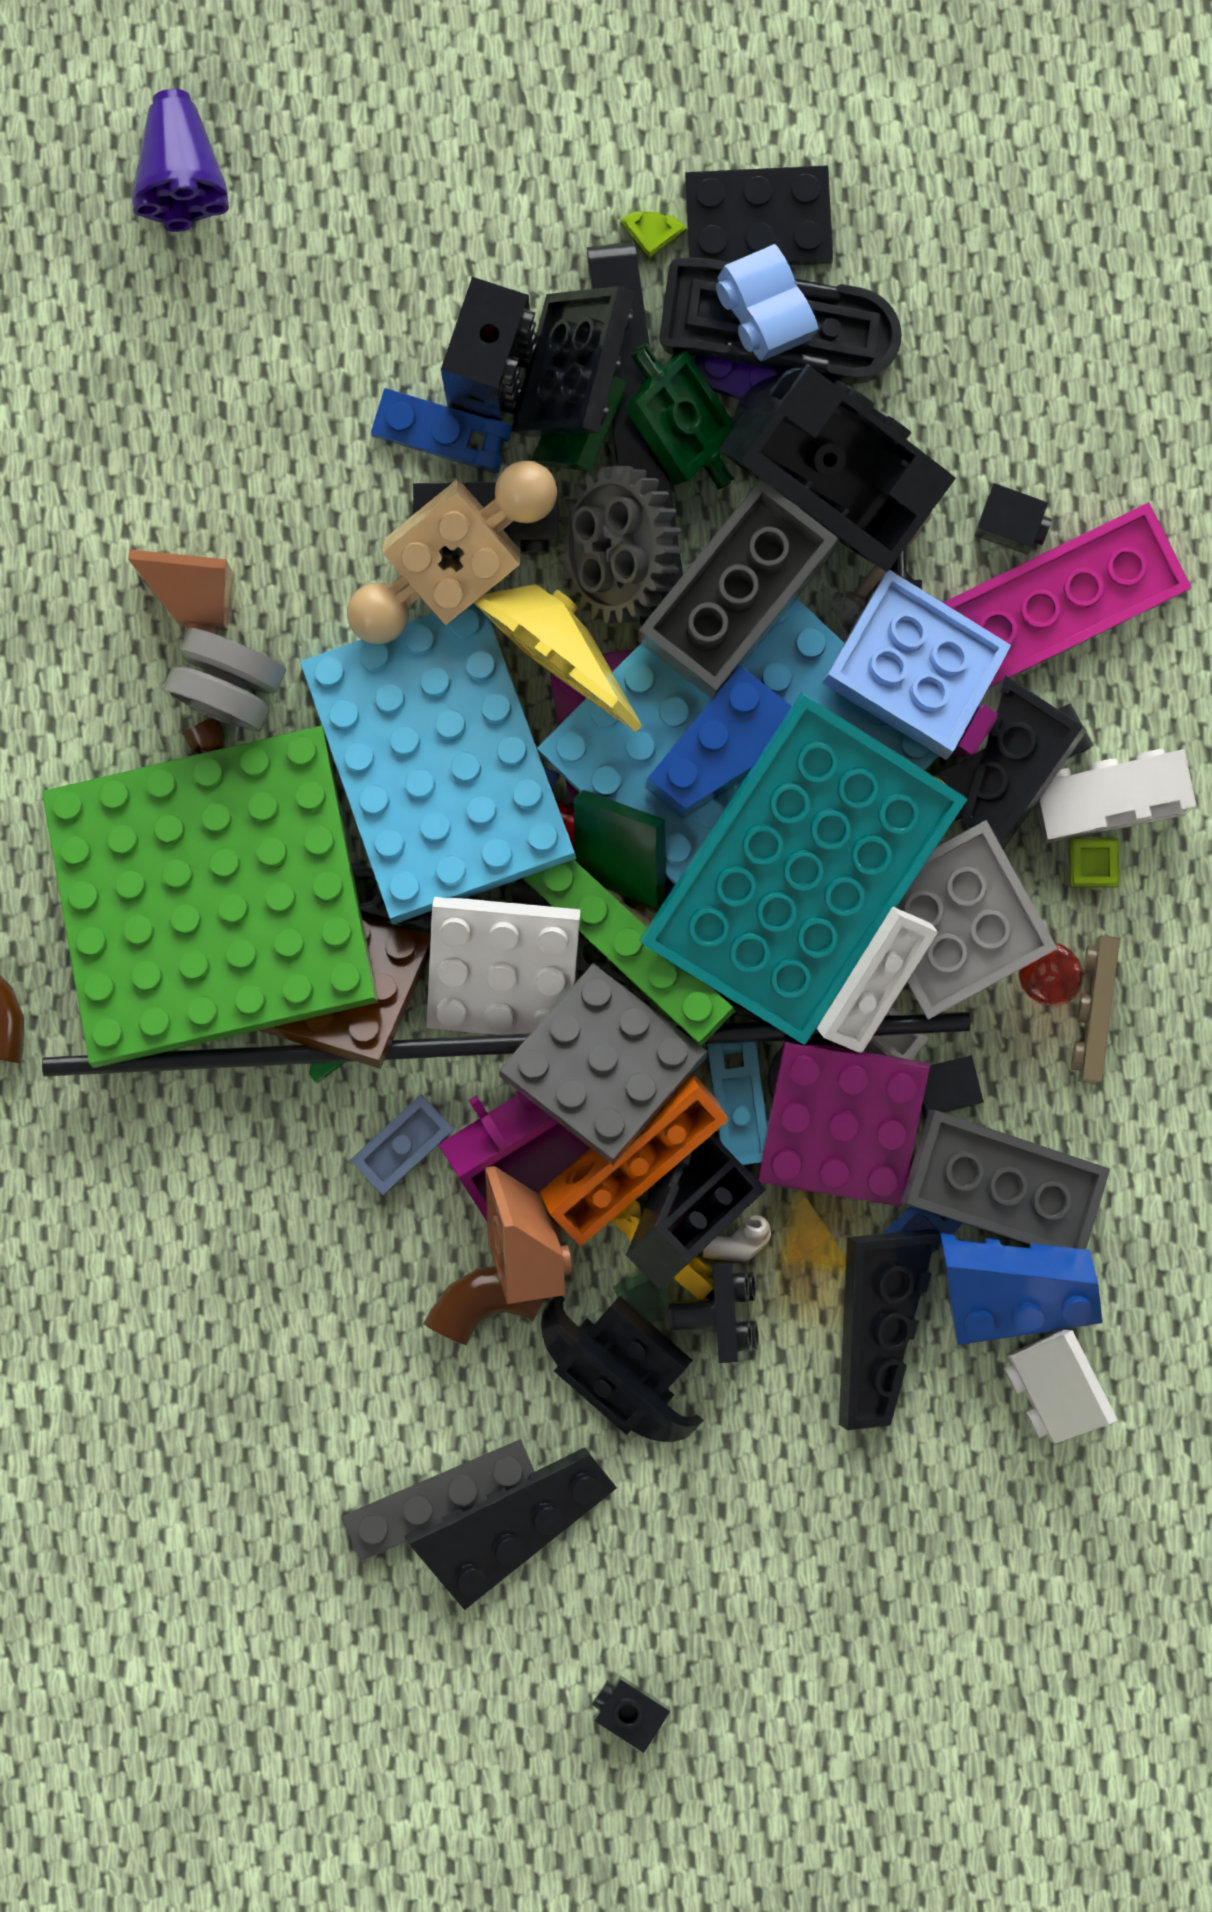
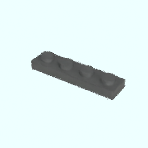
M519 1439L346 1513L341 1517L359 1560L362 1561L406 1542L404 1536L418 1529L424 1532L442 1523V1517L458 1509L464 1512L487 1501V1495L503 1487L509 1490L527 1481L528 1475L535 1471L523 1442Z

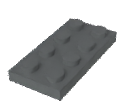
M929 1110L901 1203L1027 1245L1033 1243L1086 1250L1110 1168L936 1110Z

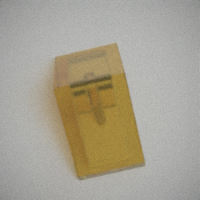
M798 1190L790 1197L778 1263L845 1276L846 1255L803 1192Z

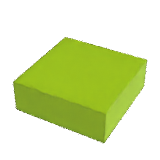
M1119 838L1069 839L1070 888L1119 887Z

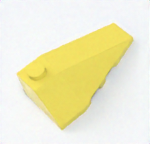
M532 584L484 594L474 602L526 656L635 733L642 726L588 628L574 615L579 607L564 593L557 589L551 595L538 585Z

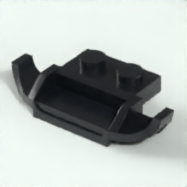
M563 1296L553 1297L546 1305L542 1313L541 1330L546 1349L557 1365L554 1372L624 1434L627 1435L630 1431H633L650 1440L675 1442L686 1439L701 1425L704 1420L697 1414L693 1417H685L667 1405L675 1395L668 1388L693 1360L622 1297L619 1296L595 1324L586 1318L579 1327L566 1315L563 1306L565 1298Z

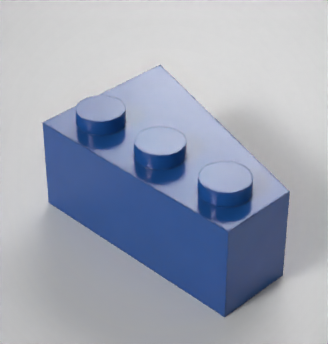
M739 665L649 775L645 789L684 819L745 779L792 706Z
M940 1233L950 1311L957 1345L1103 1323L1099 1285L1090 1250L1030 1243L1029 1248L1001 1245L999 1239L985 1238L984 1243L956 1240L955 1234Z

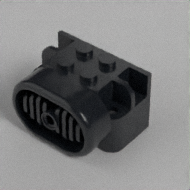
M808 364L805 368H793L784 374L768 377L755 384L738 403L732 418L730 433L718 450L741 467L754 480L758 482L762 479L835 535L838 541L885 572H888L956 477L909 442L907 439L912 432L889 415L886 417L874 408L875 404L854 388H848L838 380L833 384Z

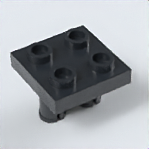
M746 1263L713 1264L714 1294L712 1299L669 1302L668 1319L670 1330L713 1328L714 1332L717 1333L719 1363L751 1360V1350H758L759 1347L757 1321H749L748 1301H755L756 1298L754 1273L746 1272Z

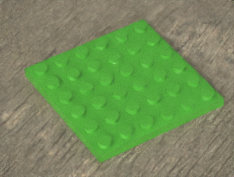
M322 725L42 791L88 1061L93 1068L378 1003L328 741Z

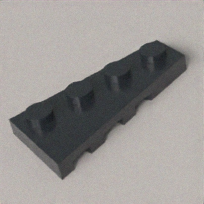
M935 1229L847 1237L839 1425L846 1430L890 1426L892 1423L907 1367L903 1363L907 1344L910 1339L914 1340L919 1321L915 1319V1314L921 1292L927 1293L932 1273L927 1270L932 1251L938 1250L941 1242L940 1232Z

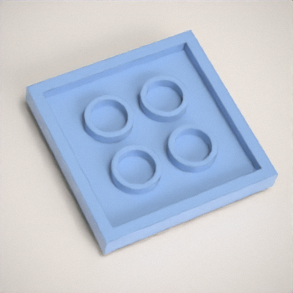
M889 570L878 583L822 684L947 760L956 748L1011 645Z

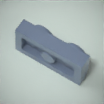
M420 1094L353 1156L350 1161L384 1196L432 1152L439 1143L445 1140L454 1129Z

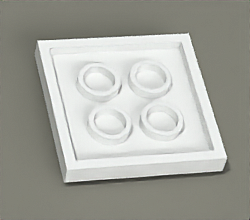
M434 896L431 920L426 1028L494 1035L532 1033L576 983L581 909Z

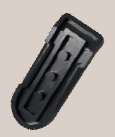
M677 258L672 260L669 265L659 335L664 351L669 354H676L687 350L690 355L783 372L793 368H805L808 364L828 380L859 384L869 382L882 375L892 364L899 351L902 338L901 325L896 312L883 297L861 287L845 284L837 285L836 287L795 279L797 287L811 307L819 329L810 341L760 361L753 351L748 352L743 346L738 334V326L741 325L740 321L732 309L727 310L722 305L717 294L716 285L719 282L717 277L723 267L730 263L707 258Z

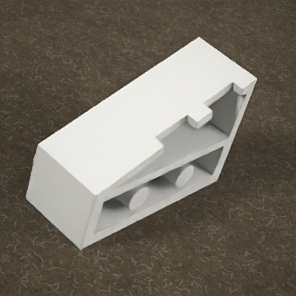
M1164 749L1152 750L1137 754L1134 761L1118 764L1117 759L1098 761L1089 764L1090 771L1071 775L1070 768L1060 769L1035 804L1043 844L1185 816L1196 807L1185 749L1165 753Z

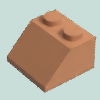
M495 1166L485 1167L488 1246L507 1304L564 1296V1275L572 1274V1262L568 1246H560L562 1244L560 1225L550 1216L541 1195Z

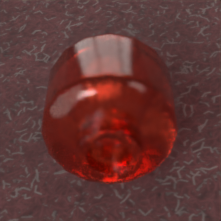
M1055 943L1057 947L1055 951L1019 970L1018 976L1022 989L1030 999L1042 1006L1058 1007L1069 1003L1077 996L1083 985L1084 972L1080 960L1071 949L1060 943ZM1051 964L1057 966L1058 973L1052 971ZM1046 967V972L1041 976L1040 972ZM1050 976L1055 977L1052 981H1045Z

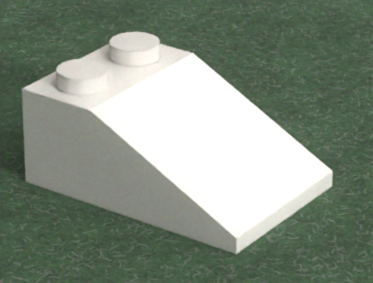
M1055 1330L1006 1355L1011 1365L1004 1368V1371L1017 1395L1025 1391L1033 1409L1026 1412V1415L1038 1438L1047 1435L1049 1441L1055 1444L1107 1426L1118 1420L1073 1330Z

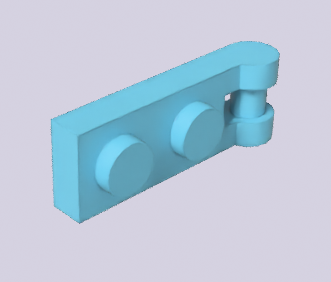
M756 1042L706 1044L713 1095L717 1098L729 1119L718 1129L719 1139L742 1165L760 1163L767 1130V1120ZM742 1053L744 1067L725 1069L724 1055Z

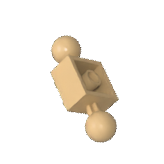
M519 461L509 465L497 479L495 499L486 507H483L459 479H456L384 539L382 554L401 576L390 585L381 582L366 584L352 595L347 607V619L354 634L370 644H385L395 640L402 634L408 623V607L420 597L446 626L520 565L521 550L503 529L513 521L519 523L537 522L551 512L557 499V485L551 472L543 465L533 461ZM447 546L451 551L459 547L461 549L460 557L455 559L445 557L443 555V547Z

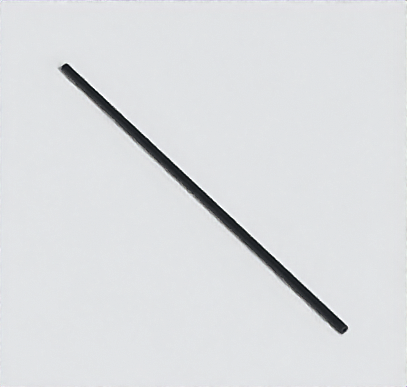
M940 1013L929 1020L925 1014L885 1016L873 1036L970 1031V1013ZM768 1022L722 1024L704 1044L782 1041L784 1038H794ZM675 1026V1027L678 1028L680 1031H682L685 1035H687L689 1038H691L693 1041H695V1040H694L692 1037H690L680 1026ZM816 1028L809 1039H822L824 1037ZM531 1033L393 1040L385 1060L513 1054ZM306 1045L166 1051L93 1068L89 1064L88 1055L43 1057L42 1072L43 1077L354 1062V1060Z

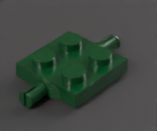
M647 343L634 349L630 356L634 359L645 378L640 390L623 407L674 485L689 481L700 468L704 467L718 490L728 486L734 480V476L731 475L720 458L721 452L718 448L730 433L732 419L689 352L684 350L676 353L661 366Z

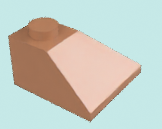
M129 549L128 560L135 571L180 626L187 627V630L188 628H197L216 634V630L228 631L234 574L226 559Z

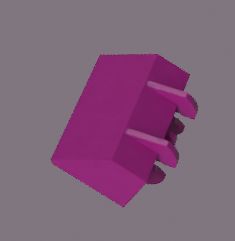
M517 1090L515 1091V1097L487 1113L477 1095L468 1100L479 1119L438 1144L486 1221L485 1167L495 1166L540 1195V1191L590 1149L588 1145Z

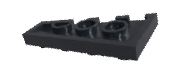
M584 1447L529 1474L527 1481L509 1490L503 1487L487 1495V1501L464 1512L458 1509L442 1517V1523L424 1532L418 1529L404 1537L455 1600L466 1610L617 1489V1487Z

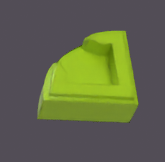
M637 211L620 219L622 227L648 260L687 232V228L678 219L658 212Z

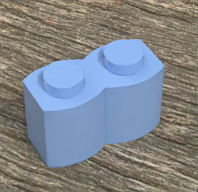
M775 244L725 265L717 277L719 282L716 285V290L722 305L727 310L732 309L741 324L738 326L740 340L748 352L753 351L760 361L810 341L819 329L810 305L797 287L785 257Z

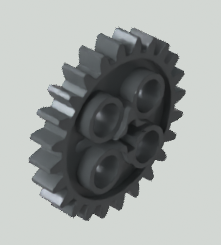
M632 466L599 467L598 473H587L586 484H576L574 486L578 499H566L565 501L567 508L571 512L570 517H560L559 519L560 523L567 528L566 535L559 536V543L565 545L566 552L560 554L557 560L559 562H567L568 569L561 578L562 580H572L574 583L570 589L569 596L581 597L579 609L581 611H591V619L604 620L606 624L636 623L639 617H650L652 614L651 606H658L663 601L659 591H671L673 588L667 579L668 573L679 572L678 567L671 562L672 555L682 553V549L673 545L672 540L673 537L681 533V528L671 527L670 520L677 511L676 509H666L664 507L669 493L657 491L659 480L657 478H646V470L633 469Z

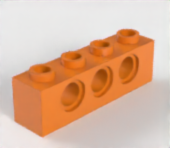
M693 1073L614 1165L590 1148L540 1191V1195L549 1214L581 1247L729 1119L717 1098Z

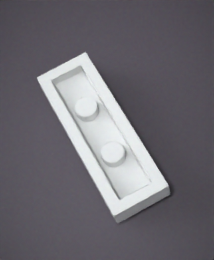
M892 907L818 1025L817 1030L825 1039L862 1053L937 935L938 931L934 926L923 919Z

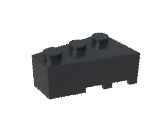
M712 1134L655 1183L626 1256L660 1291L766 1189L721 1141Z

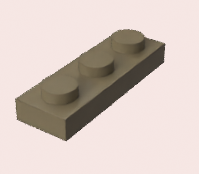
M1101 935L1096 938L1095 946L1087 945L1083 973L1091 975L1089 994L1081 993L1077 1014V1022L1085 1023L1083 1042H1074L1071 1060V1070L1079 1071L1078 1082L1091 1084L1102 1082L1120 938Z

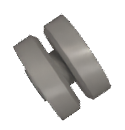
M188 628L179 650L187 661L204 671L201 672L185 666L172 667L162 689L163 692L209 718L254 732H261L270 709L264 700L246 691V688L265 694L276 693L284 678L286 668L273 659L239 643L204 630Z

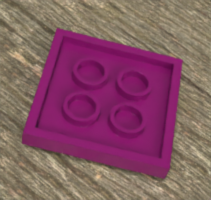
M784 1038L757 1176L758 1182L902 1207L901 1199L908 1178L930 1069L929 1063L864 1051L859 1053L852 1049L807 1042L804 1045L795 1039Z

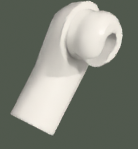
M760 1215L748 1217L731 1237L717 1236L703 1249L702 1258L738 1263L750 1261L770 1240L771 1230L767 1219Z

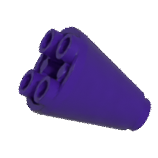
M167 89L153 96V104L148 109L132 189L133 212L137 216L157 222H164V228L168 231L182 232L189 230L193 226L194 221L226 213L229 210L228 191L196 105L191 101L190 94L180 89Z

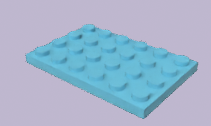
M474 603L446 626L433 613L408 622L402 634L389 643L370 644L363 640H358L300 661L392 925L432 911L434 896L465 899L576 859L491 622Z

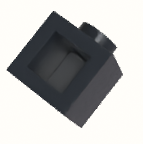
M621 1675L615 1685L607 1680L591 1704L598 1709L594 1716L595 1722L643 1753L670 1713L669 1706Z

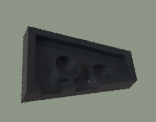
M1006 675L1000 691L1002 696L997 709L998 718L988 733L989 738L981 764L977 766L961 821L969 828L987 820L1003 850L1087 731L1083 725Z

